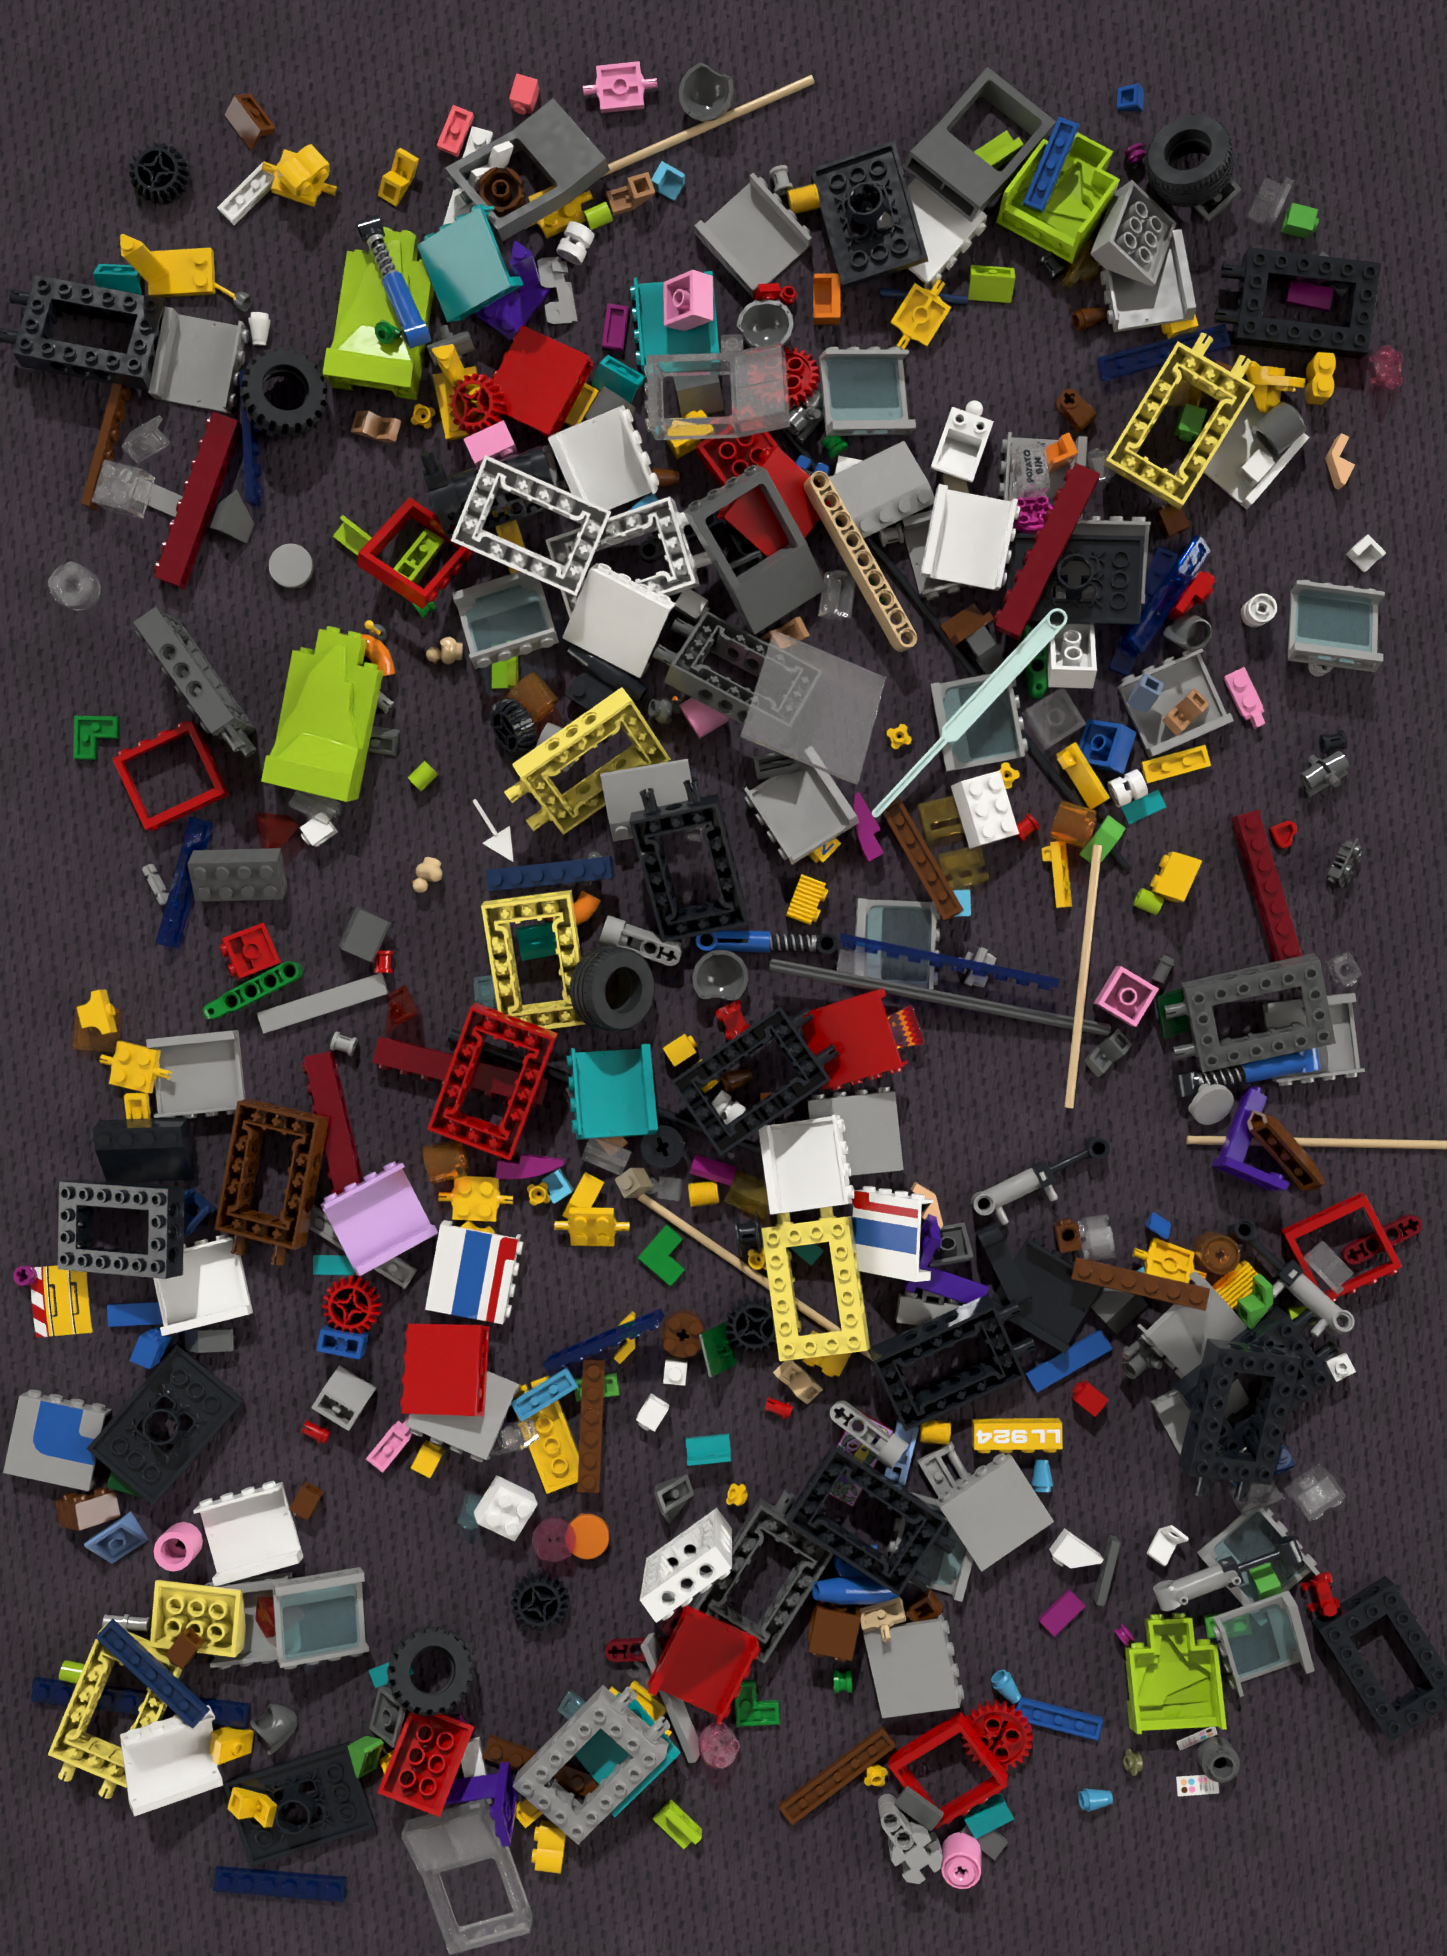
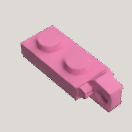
M1245 667L1224 676L1225 684L1241 717L1243 716L1245 721L1250 719L1254 729L1264 725L1265 721L1261 714L1264 712L1263 705Z
M409 1417L403 1424L398 1420L366 1458L368 1462L382 1473L413 1434L410 1432V1428L406 1426Z

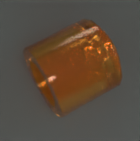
M532 672L524 677L506 696L507 699L515 698L518 702H521L523 707L527 708L532 721L536 723L548 716L555 709L559 700L536 672Z
M1062 800L1054 819L1050 838L1084 848L1086 843L1090 842L1097 823V818H1095L1096 811Z
M450 1139L423 1146L424 1162L431 1184L434 1185L467 1176L469 1163L463 1143Z
M1207 1231L1196 1239L1193 1246L1194 1258L1197 1263L1211 1273L1218 1275L1228 1274L1239 1264L1241 1256L1237 1243L1223 1233ZM1220 1249H1222V1252H1224L1225 1255L1224 1257H1221V1260L1219 1261V1258L1215 1256V1253H1219Z

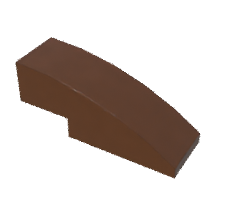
M929 1588L904 1606L906 1621L898 1624L931 1620L941 1614L943 1604L931 1588Z

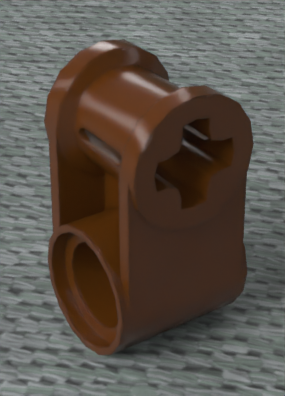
M1074 389L1064 390L1056 400L1057 410L1078 432H1082L1097 417L1093 407L1086 403ZM1069 398L1071 402L1065 404L1064 401Z

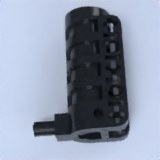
M541 445L498 460L555 486ZM427 450L424 451V454L420 455L425 468L423 470L424 479L446 537L452 539L454 531L450 529V525L454 524L455 527L457 526L480 466L464 470V472L446 476L443 466H438L433 451L428 452ZM499 487L482 530L541 512L545 508L527 500L529 507L526 508L525 500L527 499ZM513 503H520L522 508L520 511L514 512L510 510V506ZM505 506H506V510H507V513H508V514H506V515H505V512H504V509H503V507H505ZM496 510L498 517L494 518L492 511Z

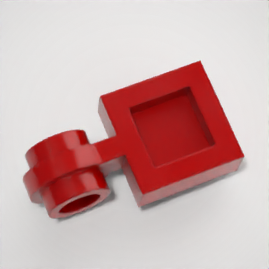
M779 283L758 284L753 295V301H777V299H780L784 305H790L795 302L797 294L791 286H785L780 289Z

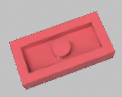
M453 105L437 143V148L458 157L473 122L474 114Z

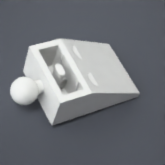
M979 401L969 402L965 411L952 407L931 469L971 483L973 482L994 422L980 417L983 413V406Z

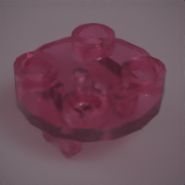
M1391 345L1381 346L1376 355L1369 357V362H1374L1377 375L1369 379V384L1374 383V385H1381L1385 390H1392L1403 383L1401 375L1403 355L1401 351H1396Z
M556 1517L547 1518L536 1526L532 1537V1544L537 1556L541 1560L551 1562L568 1558L575 1547L576 1541L574 1529L569 1522Z
M721 1722L720 1725L712 1723L707 1725L699 1736V1754L704 1763L710 1768H727L733 1763L740 1749V1744L733 1731L725 1723Z

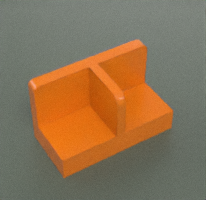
M1070 433L1062 435L1058 442L1043 449L1042 453L1048 464L1046 474L1048 475L1070 465L1078 454Z

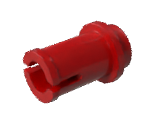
M768 1397L764 1410L780 1415L782 1419H789L793 1406L789 1405V1402L786 1404Z
M309 1420L305 1422L304 1426L307 1428H302L301 1433L318 1440L319 1444L321 1442L325 1444L329 1439L331 1431L327 1427L322 1428Z

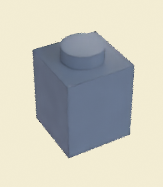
M1144 673L1132 689L1128 704L1147 714L1159 698L1164 683Z

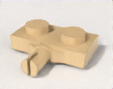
M900 1597L860 1609L862 1630L865 1633L880 1630L883 1642L891 1640L889 1627L906 1621L903 1601Z

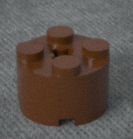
M494 167L483 174L479 183V194L488 206L494 207L493 212L497 217L502 218L525 205L526 199L520 177L514 170L507 167Z
M680 1309L671 1313L664 1320L661 1330V1341L664 1349L671 1355L680 1358L694 1356L702 1347L699 1334L705 1332L704 1323L691 1310ZM682 1329L686 1330L687 1335L684 1337H680V1333H678Z

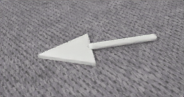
M474 799V805L494 835L483 842V844L513 862L510 826L497 833L478 801Z

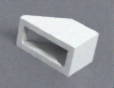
M1065 1528L1049 1549L1053 1556L1052 1559L1062 1567L1065 1564L1069 1568L1101 1564L1104 1560L1100 1553Z

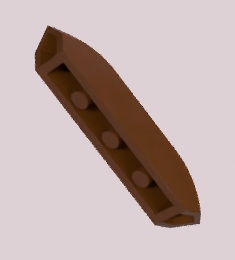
M1253 1110L1247 1121L1250 1132L1302 1191L1321 1188L1325 1182L1318 1167L1285 1127L1274 1117Z

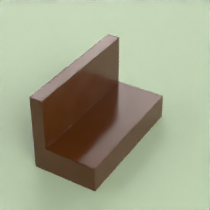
M251 93L234 95L225 116L251 150L255 147L260 136L274 134L276 127Z
M973 603L939 627L955 648L981 627L988 626L994 620V617L990 612L983 616L976 604Z

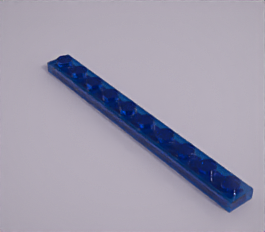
M843 933L840 934L839 943H843V948L856 950V946L865 948L864 952L877 955L878 951L887 952L886 957L899 959L900 955L906 956L909 962L920 964L921 960L930 961L929 966L942 968L944 964L951 966L952 971L964 973V969L973 970L972 975L986 977V973L995 975V980L1007 982L1008 978L1016 979V984L1029 986V983L1038 984V989L1051 991V987L1058 988V978Z
M35 1677L33 1679L30 1701L68 1706L77 1684L58 1679ZM105 1685L96 1709L139 1715V1706L144 1702L148 1691ZM198 1697L206 1706H210L215 1716L212 1724L242 1728L248 1726L251 1703ZM167 1706L163 1718H171L174 1715H176V1713L169 1706Z

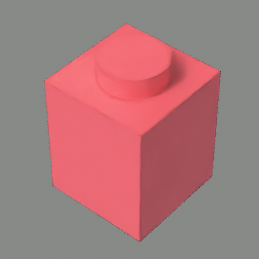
M516 74L509 97L511 108L519 114H533L540 90L537 79Z

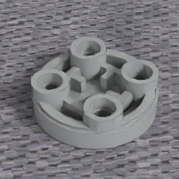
M284 544L272 553L269 560V571L272 578L279 585L290 589L302 588L312 577L314 571L313 558L303 547L297 544Z
M1205 1083L1199 1087L1198 1093L1189 1105L1188 1110L1200 1124H1215L1229 1114L1233 1107L1234 1098L1225 1086Z

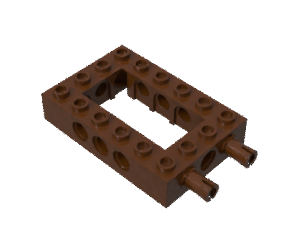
M253 1099L237 1101L214 1229L234 1234L232 1254L245 1255L247 1238L273 1244L270 1263L283 1266L285 1265L287 1248L296 1250L306 1246L329 1117ZM269 1129L280 1131L283 1135L293 1134L302 1137L297 1139L292 1145L293 1156L291 1167H288V1172L290 1173L287 1188L284 1189L286 1195L283 1210L280 1211V1217L250 1209L264 1131Z

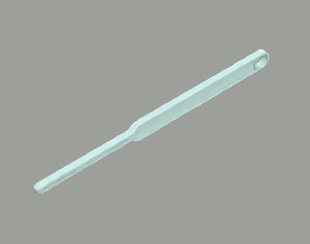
M1056 608L1043 618L942 727V737L872 811L873 817H879L948 742L957 741L1064 627L1067 622L1065 611ZM1060 612L1064 616V622L1060 626L1051 624L1050 615L1052 613Z

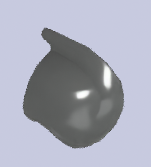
M1195 614L1176 619L1163 631V634L1169 641L1174 642L1183 649L1197 651L1208 644L1211 639L1212 628L1208 621ZM1199 621L1204 622L1208 629L1207 636L1202 642H1196L1195 640L1197 622Z
M268 1704L266 1713L262 1717L250 1721V1725L269 1744L270 1749L267 1754L271 1755L291 1737L298 1722L295 1712L289 1708L278 1704Z

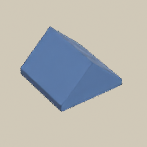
M129 1512L96 1533L84 1545L87 1549L112 1564L147 1542L148 1537L132 1512Z

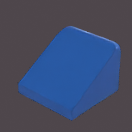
M1139 83L1117 89V111H1143L1144 90Z
M1151 1213L1145 1223V1227L1162 1238L1168 1239L1171 1223L1158 1214Z

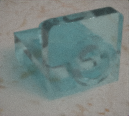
M492 975L474 977L475 1002L492 1009L497 1008Z
M466 1492L457 1522L462 1524L463 1528L469 1530L479 1528L480 1525L477 1524L474 1511L483 1496Z
M571 1690L567 1692L557 1711L569 1720L586 1702Z

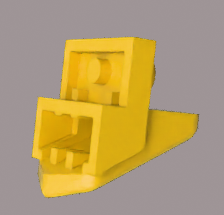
M1252 361V364L1245 372L1248 382L1256 386L1252 395L1256 408L1261 413H1268L1280 402L1281 391L1296 392V388H1304L1305 386L1304 378L1285 376L1284 368L1260 366L1255 361Z

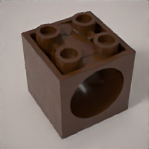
M814 1600L807 1634L808 1652H812V1655L817 1657L831 1656L840 1662L852 1661L861 1620L859 1605H839Z

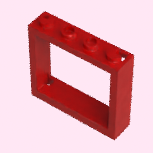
M409 497L358 552L357 566L421 609H424L429 602L435 601L440 589L444 590L448 586L450 578L453 575L457 576L463 566L462 564L465 561L469 562L475 551L452 542L444 534L438 516ZM411 518L459 549L424 589L376 558ZM450 525V529H452V531H455L456 528Z
M181 722L177 725L176 729L162 731L157 734V738L151 741L150 739L143 740L137 744L138 747L131 750L130 748L121 750L117 753L118 756L112 758L144 829L152 832L230 795L198 725L194 722ZM190 733L215 788L150 818L125 762Z
M1362 1192L1281 1230L1298 1265L1304 1269L1303 1274L1319 1288L1295 1239L1353 1211L1364 1208L1390 1261L1324 1291L1333 1302L1337 1300L1336 1297L1343 1294H1353L1357 1291L1358 1287L1364 1284L1365 1286L1372 1285L1378 1281L1377 1278L1384 1275L1391 1276L1398 1272L1397 1269L1402 1267L1371 1204Z
M958 1712L893 1752L889 1759L888 1767L903 1787H910L934 1806L936 1804L906 1765L960 1732L963 1734L993 1774L986 1781L938 1808L944 1814L934 1827L935 1829L944 1824H950L957 1816L967 1814L972 1807L977 1804H984L989 1797L994 1794H1000L1001 1790L1007 1787L1008 1774L961 1712Z

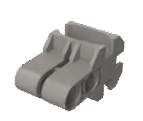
M884 1794L878 1800V1809L882 1828L888 1835L891 1861L895 1867L902 1863L904 1872L902 1876L906 1882L920 1884L926 1880L920 1869L927 1864L934 1873L941 1869L943 1855L939 1838L935 1831L928 1834L926 1827L894 1805L896 1798L893 1795Z

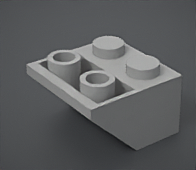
M339 1365L311 1408L349 1431L362 1413L376 1387Z

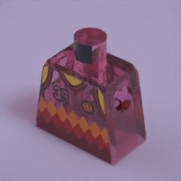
M908 1004L887 1016L897 1049L925 1044L912 1004Z

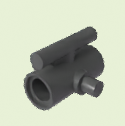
M447 325L439 328L442 335L440 337L441 340L427 345L434 365H438V362L432 352L433 348L453 344L460 360L462 359L461 355L475 350L468 330L453 335L452 332L450 333Z
M812 390L813 397L806 396V403L799 401V407L794 404L791 405V410L787 408L788 415L782 421L783 426L790 433L797 435L796 440L801 444L824 418L823 398L818 390Z
M1337 751L1323 760L1315 755H1311L1308 758L1311 767L1300 773V779L1306 788V794L1308 797H1311L1331 784L1334 787H1338L1341 784L1340 779L1348 774L1346 770L1350 767L1347 758L1342 752Z
M1140 1337L1130 1347L1126 1346L1123 1349L1122 1357L1124 1360L1120 1363V1367L1126 1376L1136 1379L1147 1368H1162L1163 1362L1158 1360L1160 1356L1152 1349L1155 1345L1154 1343L1149 1345Z

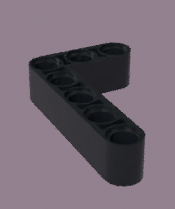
M719 510L710 515L713 519V522L707 525L710 532L723 526L740 558L757 551V548L741 533L734 534L731 531L732 525L725 519L717 518L720 513ZM695 532L689 536L685 535L688 544L698 539ZM658 534L642 542L639 548L641 559L646 563H654L666 555L663 542L659 539ZM745 544H750L753 547V551L744 553L741 547ZM652 547L656 552L653 556L649 557L644 554V550Z

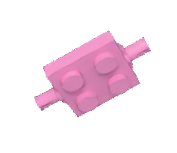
M640 61L596 66V85L583 86L584 96L597 94L601 113L644 109L643 96L645 89L658 88L657 78L643 79L640 71Z

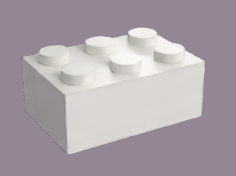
M1065 624L1047 644L1048 687L1093 688L1097 672L1094 625Z
M1000 771L967 779L951 786L970 849L1019 834Z

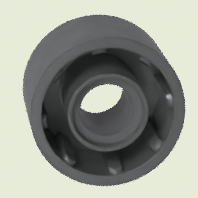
M1210 1737L1200 1744L1197 1751V1760L1210 1780L1224 1783L1232 1780L1237 1775L1240 1768V1760L1234 1748L1226 1739ZM1222 1757L1221 1761L1214 1762L1216 1759Z

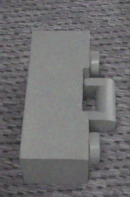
M923 1289L921 1296H918L917 1292L912 1293L905 1290L904 1294L899 1293L895 1320L898 1323L918 1326L964 1305V1303L949 1298L948 1301H945L943 1296ZM927 1296L939 1299L938 1302L926 1300Z

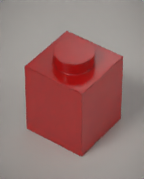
M1085 1379L1082 1383L1078 1382L1072 1390L1073 1394L1071 1397L1095 1417L1109 1401L1103 1393Z

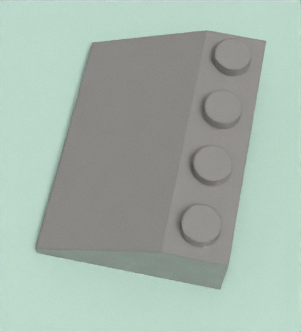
M1131 180L1118 189L1110 201L1091 255L1105 269L1152 287L1156 283L1171 241L1172 232L1177 223Z
M905 441L829 477L863 538L934 504L935 497L930 484Z
M688 759L600 774L613 842L633 838L629 823L631 812L645 810L639 793L641 790L646 789V792H648V788H653L657 806L688 800L683 784L684 781L689 779L690 783L692 782Z

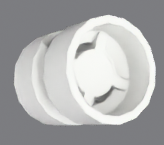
M571 221L564 232L566 238L561 239L556 252L563 259L573 264L581 265L587 254L585 248L590 247L595 235L586 226Z
M1268 594L1255 595L1243 605L1241 609L1242 621L1250 627L1257 628L1264 625L1275 616L1277 612L1276 601Z
M1137 769L1125 774L1123 779L1118 777L1107 782L1110 795L1118 808L1130 803L1131 798L1137 800L1148 795L1144 778Z
M723 1090L711 1102L726 1125L746 1110L739 1102H732L731 1096Z

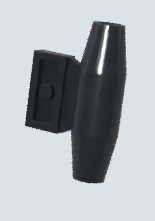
M573 643L570 645L566 655L585 673L576 676L564 693L565 697L586 711H589L621 687L633 701L639 703L645 697L648 687L635 675Z

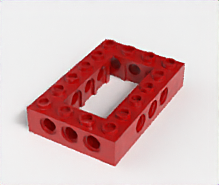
M475 1002L470 1007L427 1130L511 1160L517 1149L558 1033ZM487 1034L493 1036V1039L497 1040L500 1038L513 1043L517 1048L521 1046L529 1049L523 1059L522 1070L515 1081L516 1086L511 1098L508 1100L507 1104L509 1106L501 1120L500 1126L460 1112Z

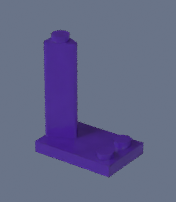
M517 241L513 243L510 260L511 268L508 274L510 277L520 276L523 286L482 308L476 314L480 320L511 343L515 333L519 332L522 325H526L551 291L550 288L541 286L532 252Z
M1249 1085L1248 1089L1243 1091L1219 1158L1214 1159L1212 1167L1271 1192L1287 1191L1289 1182L1283 1180L1282 1175L1274 1172L1268 1174L1243 1163L1253 1137L1247 1121L1253 1110L1262 1113L1267 1100V1096L1261 1094V1088Z
M928 1214L920 1230L919 1269L931 1271L930 1280L920 1282L904 1280L905 1290L914 1293L917 1287L964 1304L987 1294L990 1297L988 1286L928 1266L935 1250L938 1251L942 1243L937 1217Z
M509 1762L500 1763L499 1773L454 1779L445 1805L494 1798V1805L490 1806V1816L492 1820H495V1835L500 1838L502 1847L511 1846L518 1795L516 1789L512 1787L514 1779Z

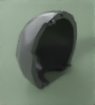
M698 63L690 68L682 78L679 87V102L684 112L701 122L714 121L723 116L730 108L734 97L732 78L726 74L722 75L715 72L703 63Z
M755 300L746 305L739 314L737 328L741 337L753 351L759 354L774 353L782 349L790 340L794 326L793 317L788 307L780 301Z
M713 950L703 955L696 963L692 975L693 988L701 999L723 998L737 1000L746 990L748 983L747 967L743 960L733 952Z

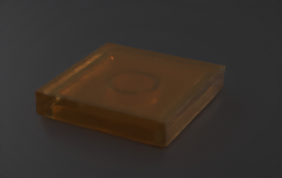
M76 1006L73 1049L115 1052L117 1041H119L122 1009L114 1008L115 1016L113 1017L117 1032L102 1034L96 1027L82 1028L77 1011L79 1006Z

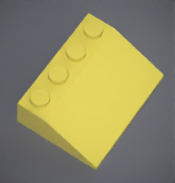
M156 1580L150 1647L170 1649L180 1634L189 1627L205 1640L197 1653L236 1657L244 1649L246 1623L242 1590Z

